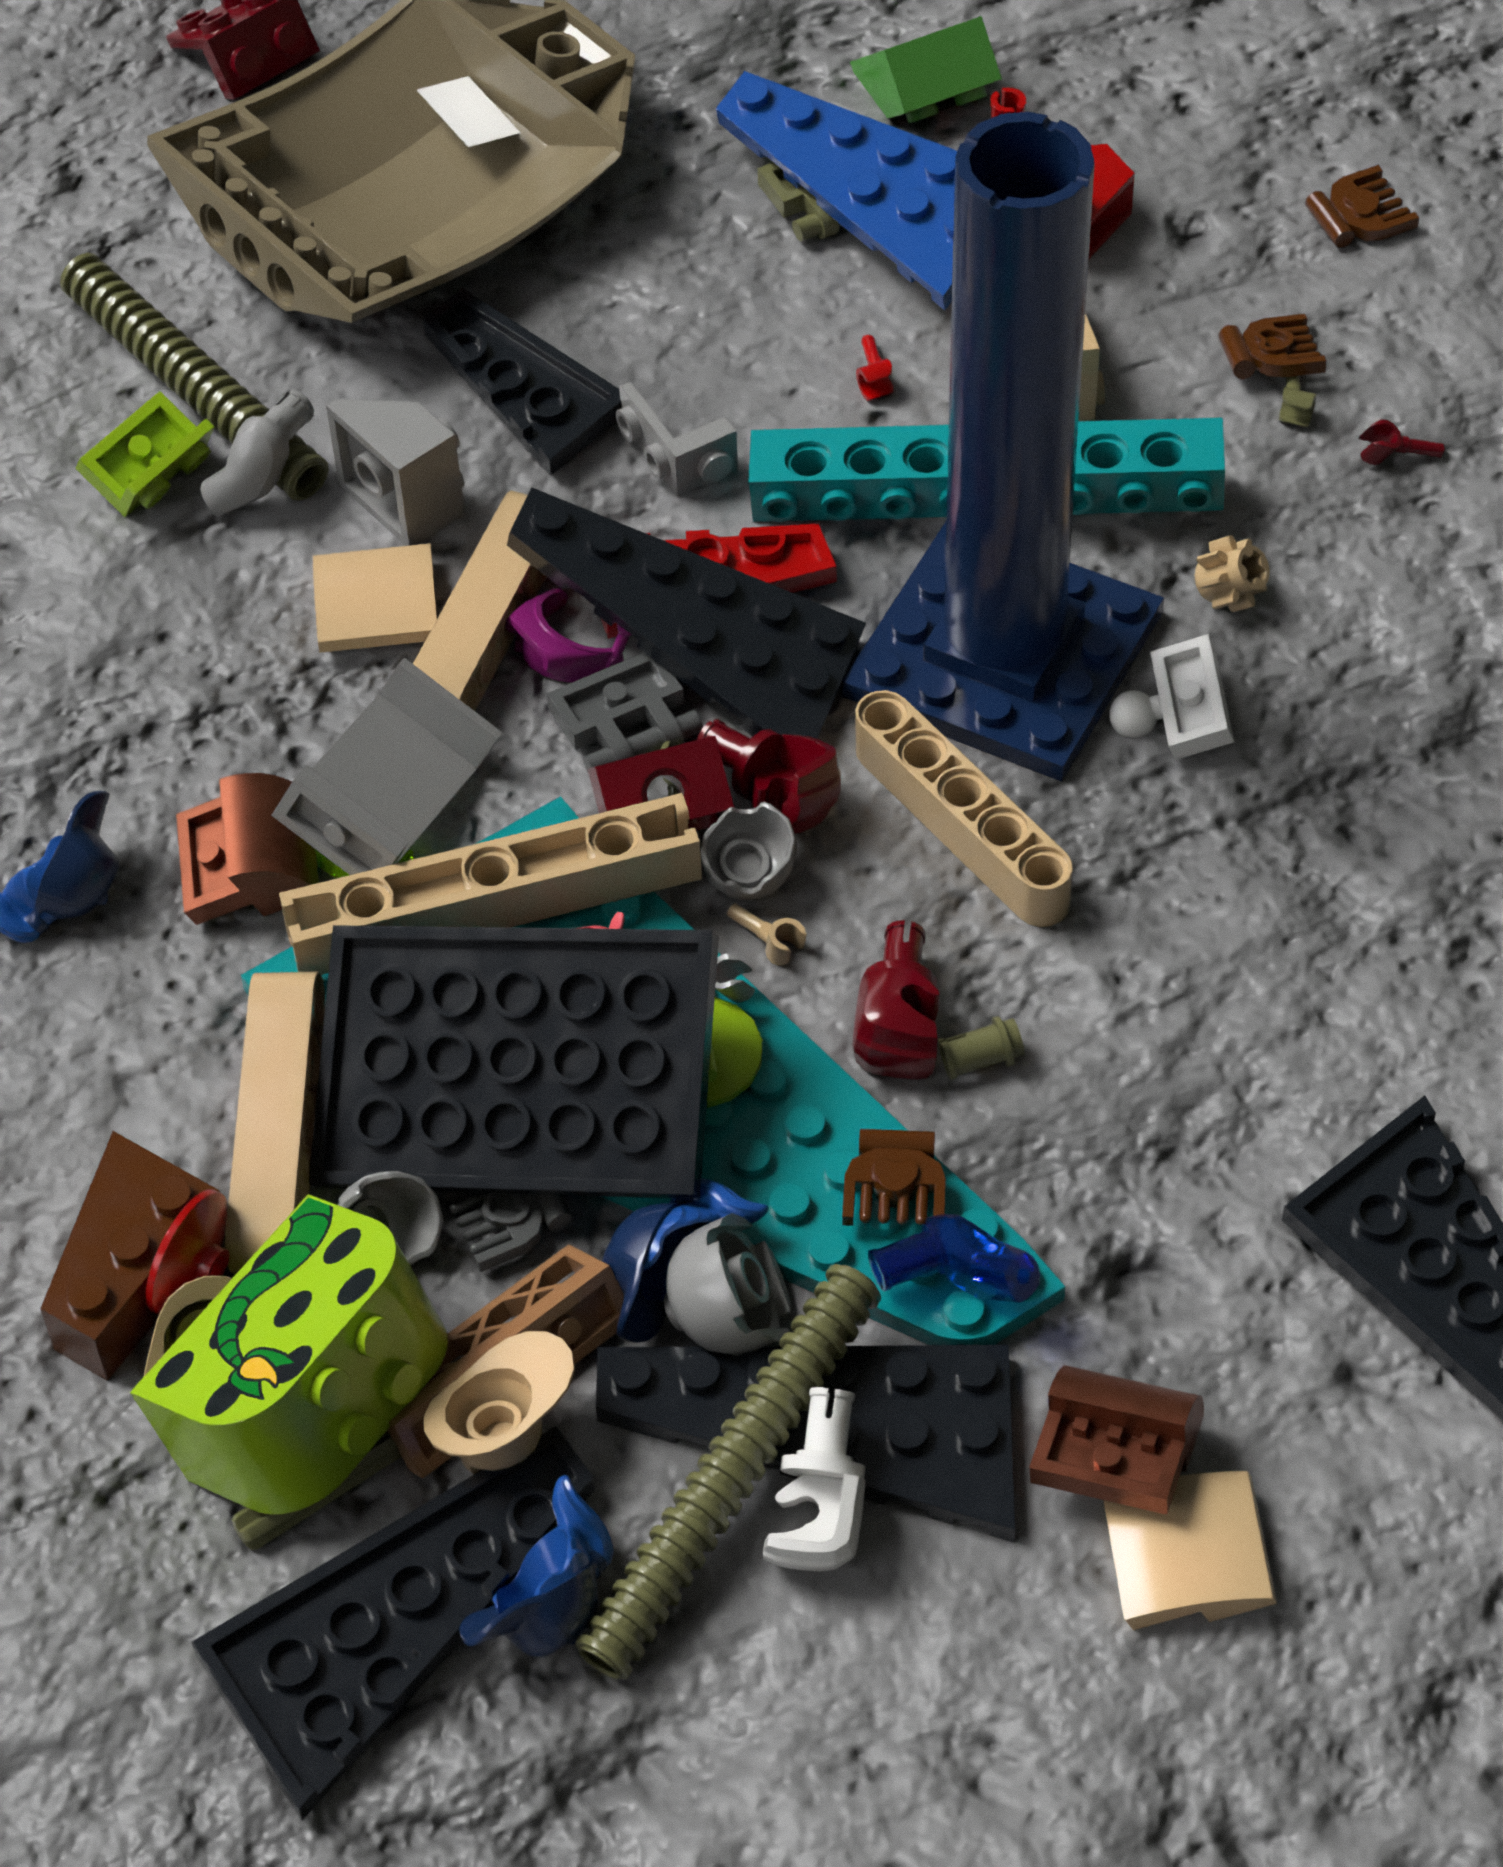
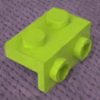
M159 391L78 460L75 469L124 517H127L141 504L146 509L154 506L170 489L171 484L168 480L181 469L188 475L205 461L211 453V449L207 444L215 426L207 418L198 426H195Z

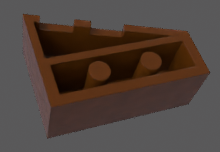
M112 1131L40 1308L53 1349L108 1381L156 1323L159 1316L151 1312L147 1306L146 1286L154 1257L166 1232L180 1211L196 1195L209 1189L219 1193L220 1190Z

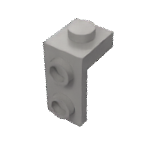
M632 382L619 386L621 409L616 411V420L622 435L628 442L635 441L644 452L646 464L652 475L658 480L663 478L677 497L706 484L718 482L727 475L738 471L737 431L726 416L674 438Z

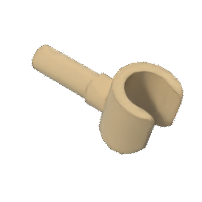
M736 903L732 904L728 909L727 916L750 930L759 939L767 943L765 952L772 964L781 966L789 963L790 949L779 941H789L796 948L804 949L807 934L805 927L799 921L792 918H781L771 924L763 921Z

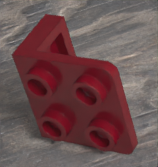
M220 0L222 5L208 13L202 9L183 16L176 22L178 29L166 36L171 48L203 50L225 99L240 97L320 51L298 0Z

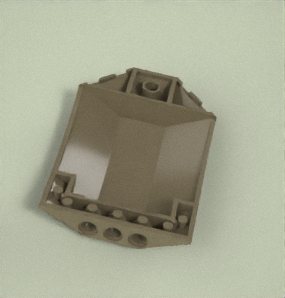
M400 0L361 33L311 66L249 97L148 135L147 146L199 226L207 243L275 304L285 311L295 310L353 323L448 282L489 261L534 232L594 183L622 155L635 54L571 4L563 0H545L544 7L512 3L510 0ZM469 76L518 129L520 134L468 148L417 90Z

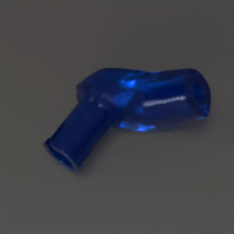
M956 1214L926 1217V1223L922 1224V1232L879 1249L874 1248L868 1251V1260L872 1273L880 1289L884 1290V1292L891 1290L894 1286L937 1270L940 1274H945L948 1280L963 1291L978 1299L1021 1303L1034 1293L1040 1281L1039 1266L1033 1256L1026 1251L998 1241L974 1223Z

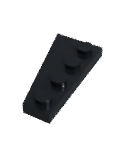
M463 288L423 319L425 336L551 476L617 421L616 411L621 409L619 388Z

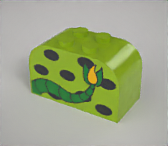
M308 1194L131 1390L130 1394L189 1482L259 1513H291L322 1500L348 1477L390 1427L389 1422L417 1396L437 1372L445 1357L448 1336L441 1318L389 1228L374 1218Z

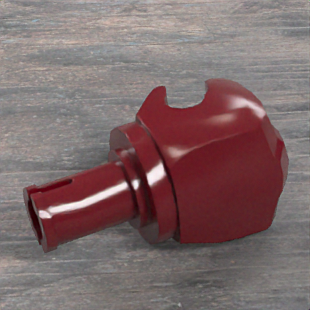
M717 718L713 722H707L698 735L697 740L716 735L723 765L733 770L732 786L735 793L750 800L752 808H756L761 802L772 804L790 819L795 834L820 824L826 818L831 807L838 801L841 792V771L836 749L821 740L810 736L781 735L771 729L761 730L749 738L730 728Z
M899 920L890 923L885 929L883 961L876 962L868 967L862 976L855 1011L852 1047L856 1062L867 1072L891 1078L927 1079L933 1073L937 1061V1026L934 1021L937 1018L940 1007V993L934 974L931 970L921 965L923 945L926 940L925 930L919 924L911 921L909 941L904 942L905 920Z

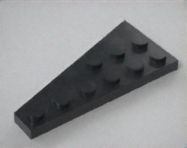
M1424 1095L1286 1204L1283 1209L1282 1222L1503 1420V1222L1488 1197L1478 1193L1464 1170L1465 1160L1454 1142H1447L1435 1122L1436 1112Z

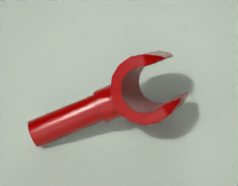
M865 335L862 337L861 343L868 365L857 368L856 379L861 394L867 401L893 393L894 386L889 379V376L892 374L891 361L880 357L874 336Z

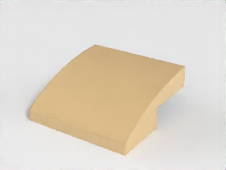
M431 543L313 555L314 598L319 653L425 642L438 618Z
M1248 1471L1181 1475L1167 1515L1103 1500L1124 1620L1133 1630L1201 1612L1209 1622L1277 1604L1253 1480Z

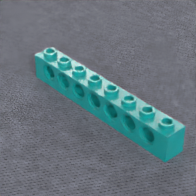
M1223 418L1078 421L1073 515L1224 510L1225 455ZM949 425L751 430L748 483L753 522L947 517Z

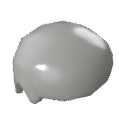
M761 802L759 806L752 809L728 808L718 818L717 822L708 828L703 836L700 854L706 879L713 887L730 898L737 900H755L771 895L788 881L797 854V839L790 819L772 804Z
M399 1171L378 1172L364 1176L349 1186L339 1197V1206L374 1218L386 1225L410 1265L430 1256L436 1249L444 1223L438 1196L421 1177Z

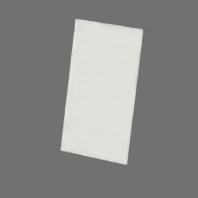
M469 76L417 90L468 148L520 134L518 129Z

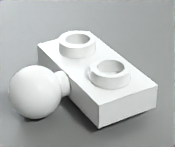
M1209 634L1151 651L1158 694L1150 697L1142 691H1126L1117 696L1110 707V723L1117 733L1125 737H1143L1154 729L1157 720L1163 719L1168 747L1175 760L1234 742L1217 655Z

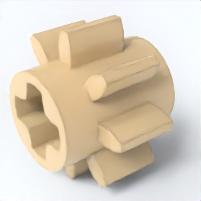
M1229 535L1210 541V553L1197 556L1198 564L1195 569V583L1199 593L1204 599L1212 602L1213 609L1228 606L1233 613L1254 607V595L1267 591L1266 584L1269 580L1270 570L1266 556L1258 547L1252 545V540L1249 538L1236 542L1234 537Z

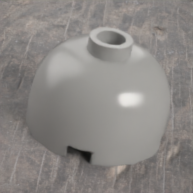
M733 1213L708 1223L683 1238L674 1250L669 1262L666 1276L667 1293L664 1295L663 1303L671 1324L679 1331L684 1330L686 1335L696 1344L714 1353L736 1356L759 1350L779 1341L783 1334L789 1331V1328H779V1317L791 1313L784 1277L773 1252L765 1241L753 1245L742 1232V1230L752 1227V1225L745 1218Z

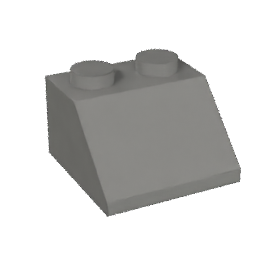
M334 399L326 404L339 486L405 546L418 545L465 514L462 494L464 478L459 470L457 454L460 442L456 431L445 418H436L419 402Z

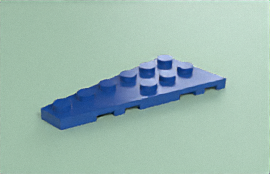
M744 71L716 107L719 124L760 158L767 157L783 170L786 180L797 189L802 186L816 197L817 205L872 251L880 250L897 264V270L911 283L915 280L931 293L932 301L946 311L952 302L955 156L957 150Z

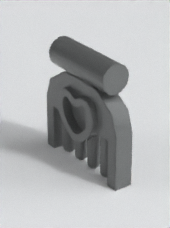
M442 1192L443 1200L446 1206H450L449 1210L452 1214H458L483 1203L482 1208L462 1215L456 1220L457 1225L461 1228L483 1219L485 1223L464 1232L463 1238L466 1241H472L491 1232L498 1233L476 1242L470 1247V1252L475 1257L480 1273L529 1252L540 1243L545 1222L551 1231L557 1232L566 1229L573 1221V1216L561 1195Z

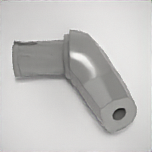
M287 390L263 417L252 416L243 422L237 430L226 466L205 479L201 484L202 497L214 515L221 516L266 496L273 489L289 457V441L314 416L313 405L305 395L296 390H291L290 392Z

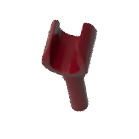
M1381 419L1373 423L1359 436L1360 440L1371 443L1360 453L1362 460L1375 466L1381 464L1393 452L1441 458L1445 450L1443 443L1412 439L1401 435L1399 429L1387 419Z

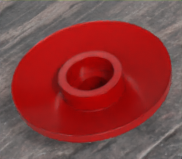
M213 1189L199 1193L186 1204L169 1227L156 1252L147 1280L146 1303L151 1312L159 1315L168 1297L184 1283L203 1276H222L229 1262L230 1253L227 1249L223 1248L228 1212L227 1199L223 1194Z

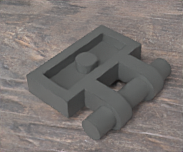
M646 653L639 654L547 693L548 709L575 750L596 741L602 749L583 757L586 770L598 765L660 750L666 741H670V747L685 743L684 740L698 735L703 728L702 721L695 710L676 718L673 716L670 710L684 705L683 688L673 674ZM647 721L650 725V729L626 739L621 733L622 730Z

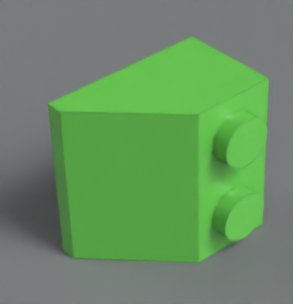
M982 16L850 62L853 73L887 119L906 114L908 123L939 113L936 102L954 97L956 106L985 97L987 93L984 85L1002 79Z

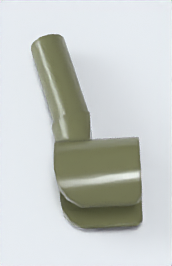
M1300 376L1286 377V387L1283 390V403L1279 413V421L1309 427L1317 394L1301 390Z

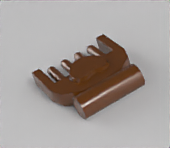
M1379 165L1343 176L1332 184L1330 200L1322 191H1315L1307 197L1305 206L1337 248L1346 247L1353 241L1354 237L1364 241L1383 240L1418 228L1419 216L1416 212L1410 213L1408 207L1380 215L1382 212L1400 207L1403 200L1398 197L1380 203L1382 200L1393 197L1395 190L1387 188L1373 192L1388 185L1387 179L1382 178L1383 170Z
M1305 314L1263 318L1251 322L1244 331L1243 336L1236 325H1227L1219 332L1220 343L1231 369L1238 379L1250 378L1255 370L1271 377H1292L1326 373V358L1317 351V345L1312 343L1314 338L1309 334L1310 328L1307 326Z
M860 1129L859 1156L851 1160L845 1173L842 1226H853L855 1190H861V1222L868 1223L871 1220L872 1197L874 1194L879 1200V1222L882 1224L889 1222L890 1208L892 1207L897 1208L898 1223L904 1225L909 1219V1202L916 1196L915 1221L920 1226L925 1225L927 1222L928 1193H934L933 1229L944 1230L946 1178L940 1162L933 1159L935 1132Z

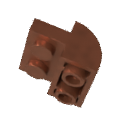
M242 773L219 779V798L176 814L184 913L195 925L251 904L265 917L282 910L279 897L280 892L319 883L315 848L271 816L292 782L290 780L264 773Z
M1063 1365L1058 1370L1048 1392L1049 1411L1029 1466L1030 1483L1167 1515L1181 1471H1187L1204 1417L1202 1396Z

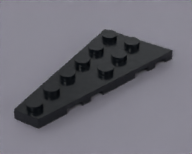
M531 487L509 532L507 541L509 548L562 589L572 588L595 606L594 614L608 625L612 626L615 622L638 639L637 647L703 699L709 703L719 702L743 721L742 729L751 736H754L761 730L771 729L781 735H802L818 739L858 646L866 622Z
M1009 1345L847 1346L845 1356L839 1360L834 1359L836 1367L832 1375L828 1377L822 1376V1379L824 1381L823 1388H828V1393L830 1394L827 1418L832 1417L835 1389L855 1394V1400L852 1402L846 1455L851 1456L853 1462L865 1466L864 1499L883 1505L892 1500L928 1511V1518L954 1525L955 1519L991 1529L990 1536L1014 1543L1015 1511ZM766 1346L753 1352L735 1356L714 1353L703 1347H598L596 1381L597 1421L674 1444L683 1439L709 1447L713 1437H723L721 1426L724 1421L730 1418L735 1419L733 1408L737 1402L747 1401L744 1396L747 1387L751 1384H759L756 1379L757 1373L761 1367H770L768 1357L771 1352L776 1349L782 1350L781 1346ZM809 1409L807 1411H799L801 1416L800 1423L796 1428H787L789 1439L785 1445L775 1446L778 1452L777 1457L769 1465L781 1469L783 1455L796 1454L797 1450H804ZM780 1471L781 1475L788 1476L794 1479L798 1478V1476H793Z
M557 1426L541 1435L535 1450L524 1461L507 1469L496 1471L481 1470L191 1642L197 1659L301 1821L306 1818L462 1641L459 1631L461 1622L470 1614L493 1606L494 1593L514 1580L530 1549L547 1533L558 1527L552 1506L554 1486L558 1478L567 1475L584 1501L595 1491L592 1474Z

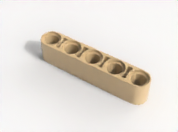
M512 490L507 492L413 662L417 668L474 711L516 635L505 628L506 619L521 604L536 597L546 578L543 573L507 546L509 532L527 498V494Z
M887 690L874 691L865 695L858 702L855 709L856 756L861 764L1021 920L1037 927H1048L1061 922L1068 914L1071 900L1073 868L1072 861L1067 853L904 697Z
M320 972L254 973L250 980L225 1234V1249L230 1253L228 1268L231 1273H237L300 1202L310 1194L309 1172L326 1004L324 981Z

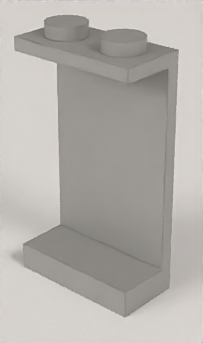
M403 658L379 695L312 768L306 765L294 778L271 816L349 875L397 864L478 770L503 732L406 658Z

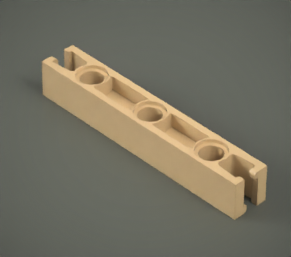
M682 793L280 892L279 897L290 945L293 947L298 972H320L322 975L329 973L333 925L511 928L701 880L700 840L695 828L688 829L689 811Z

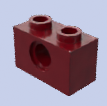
M716 735L587 769L599 813L647 802L648 786L656 777L668 779L675 786L677 794H683L689 811L688 829L695 828L698 831L709 828L717 822L719 818L718 812L734 807Z

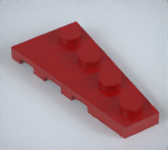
M819 524L742 528L739 536L718 537L710 534L709 530L686 531V539L663 540L792 593L837 582V566ZM601 619L607 638L617 637L619 632L617 623L615 622L610 626Z

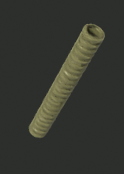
M89 252L80 254L66 265L61 274V290L69 298H72L79 307H82L89 316H92L110 335H113L120 344H123L131 354H134L141 363H144L152 373H155L162 382H165L173 392H176L194 411H197L204 420L207 418L215 426L214 429L219 431L231 444L235 439L237 430L247 418L252 416L263 417L269 411L254 395H251L244 386H241L214 359L208 357L200 347H197L190 338H187L179 328H176L169 319H166L159 310L155 309L149 301L145 300L139 292L135 291L130 284L125 282L96 254ZM295 434L289 441V457L276 485L281 490H284L292 500L301 501L308 499L323 486L329 472L328 462L320 454H317L310 445L306 444L299 435Z
M839 1264L831 1265L825 1275L827 1281L819 1282L815 1287L814 1294L816 1298L807 1299L803 1305L802 1310L805 1315L796 1316L791 1324L793 1332L784 1333L781 1337L779 1344L782 1350H773L768 1357L770 1367H761L758 1371L756 1379L759 1384H751L747 1387L744 1395L747 1401L737 1402L733 1408L735 1419H726L721 1426L723 1437H713L709 1444V1449L712 1453L702 1454L699 1458L697 1466L700 1471L690 1472L685 1480V1484L688 1487L687 1490L680 1489L675 1493L673 1497L676 1505L675 1508H665L661 1515L664 1524L654 1525L649 1532L651 1543H642L637 1549L639 1561H630L625 1567L626 1580H616L612 1587L615 1596L613 1598H604L601 1602L600 1610L603 1614L601 1616H592L588 1622L590 1633L588 1635L580 1634L576 1639L575 1646L580 1656L601 1673L614 1679H628L633 1670L630 1662L632 1660L640 1661L645 1654L642 1644L644 1642H653L657 1636V1630L654 1626L666 1623L670 1615L667 1607L677 1606L682 1598L679 1589L681 1587L689 1588L693 1583L694 1576L691 1571L693 1569L700 1570L705 1565L706 1558L703 1553L713 1552L717 1547L718 1540L715 1535L727 1532L730 1527L728 1516L732 1517L739 1514L742 1509L740 1498L746 1499L751 1496L754 1490V1486L751 1483L752 1480L760 1481L764 1477L766 1469L763 1464L774 1462L778 1453L775 1446L786 1444L789 1439L787 1428H796L801 1420L799 1411H807L809 1409L810 1388H823L824 1381L822 1376L828 1377L832 1375L836 1367L834 1359H842L847 1352L845 1342L855 1341L859 1333L857 1326L865 1325L869 1320L870 1312L868 1309L877 1308L881 1302L882 1297L876 1285L857 1269Z

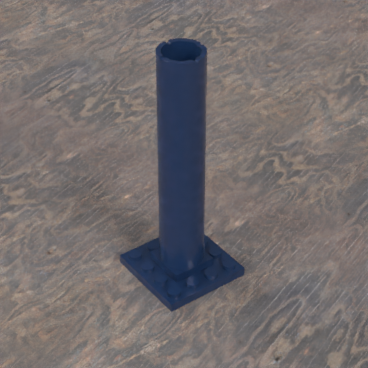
M1019 112L1001 114L978 123L966 134V138L962 144L960 143L955 156L947 520L842 680V697L858 703L865 695L874 691L887 690L895 692L904 697L945 737L1062 782L1163 614L1164 597L1070 563L1095 162L1090 143L1076 127L1062 120H1059V122L1051 121L1048 115Z

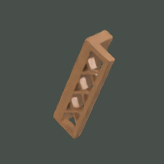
M568 1244L447 1334V1350L437 1372L417 1396L389 1422L390 1427L386 1431L391 1435L411 1472L423 1479L452 1457L433 1447L424 1432V1415L431 1400L446 1386L457 1380L492 1347L507 1337L526 1331H547L565 1341L573 1353L574 1364H576L617 1333L624 1293L610 1265ZM572 1271L575 1272L574 1275L569 1277L563 1283H558ZM517 1316L512 1321L504 1323L510 1317ZM464 1355V1356H463L462 1358H460L458 1361L453 1362V1363H450L452 1360H454V1359L457 1358L458 1356Z

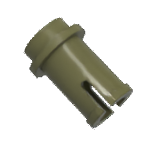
M995 1016L991 1019L992 1025L947 1039H939L937 1042L940 1056L950 1080L1001 1062L1010 1067L1015 1064L1014 1058L1025 1055L1023 1041L1015 1020L1011 1018L1002 1021L999 1016Z

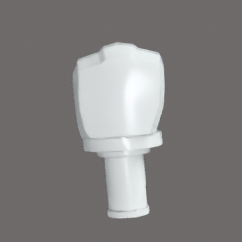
M822 1387L810 1388V1405L804 1450H797L796 1454L783 1455L780 1471L798 1476V1478L780 1490L775 1498L782 1508L810 1501L818 1506L819 1514L815 1520L805 1524L800 1529L784 1533H770L767 1536L763 1548V1559L776 1566L805 1571L821 1572L835 1570L852 1560L856 1554L862 1522L865 1466L853 1462V1458L846 1455L852 1402L855 1400V1394L852 1392L835 1389L832 1417L827 1418L829 1389Z

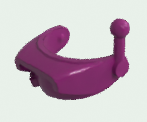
M556 588L549 589L547 592L524 602L506 619L505 628L509 632L516 634L514 650L522 652L528 666L545 677L562 682H575L623 662V651L629 637L632 636L619 624H617L619 632L613 646L610 648L585 646L561 636L545 620L546 617L560 610L567 603L568 595L562 589Z

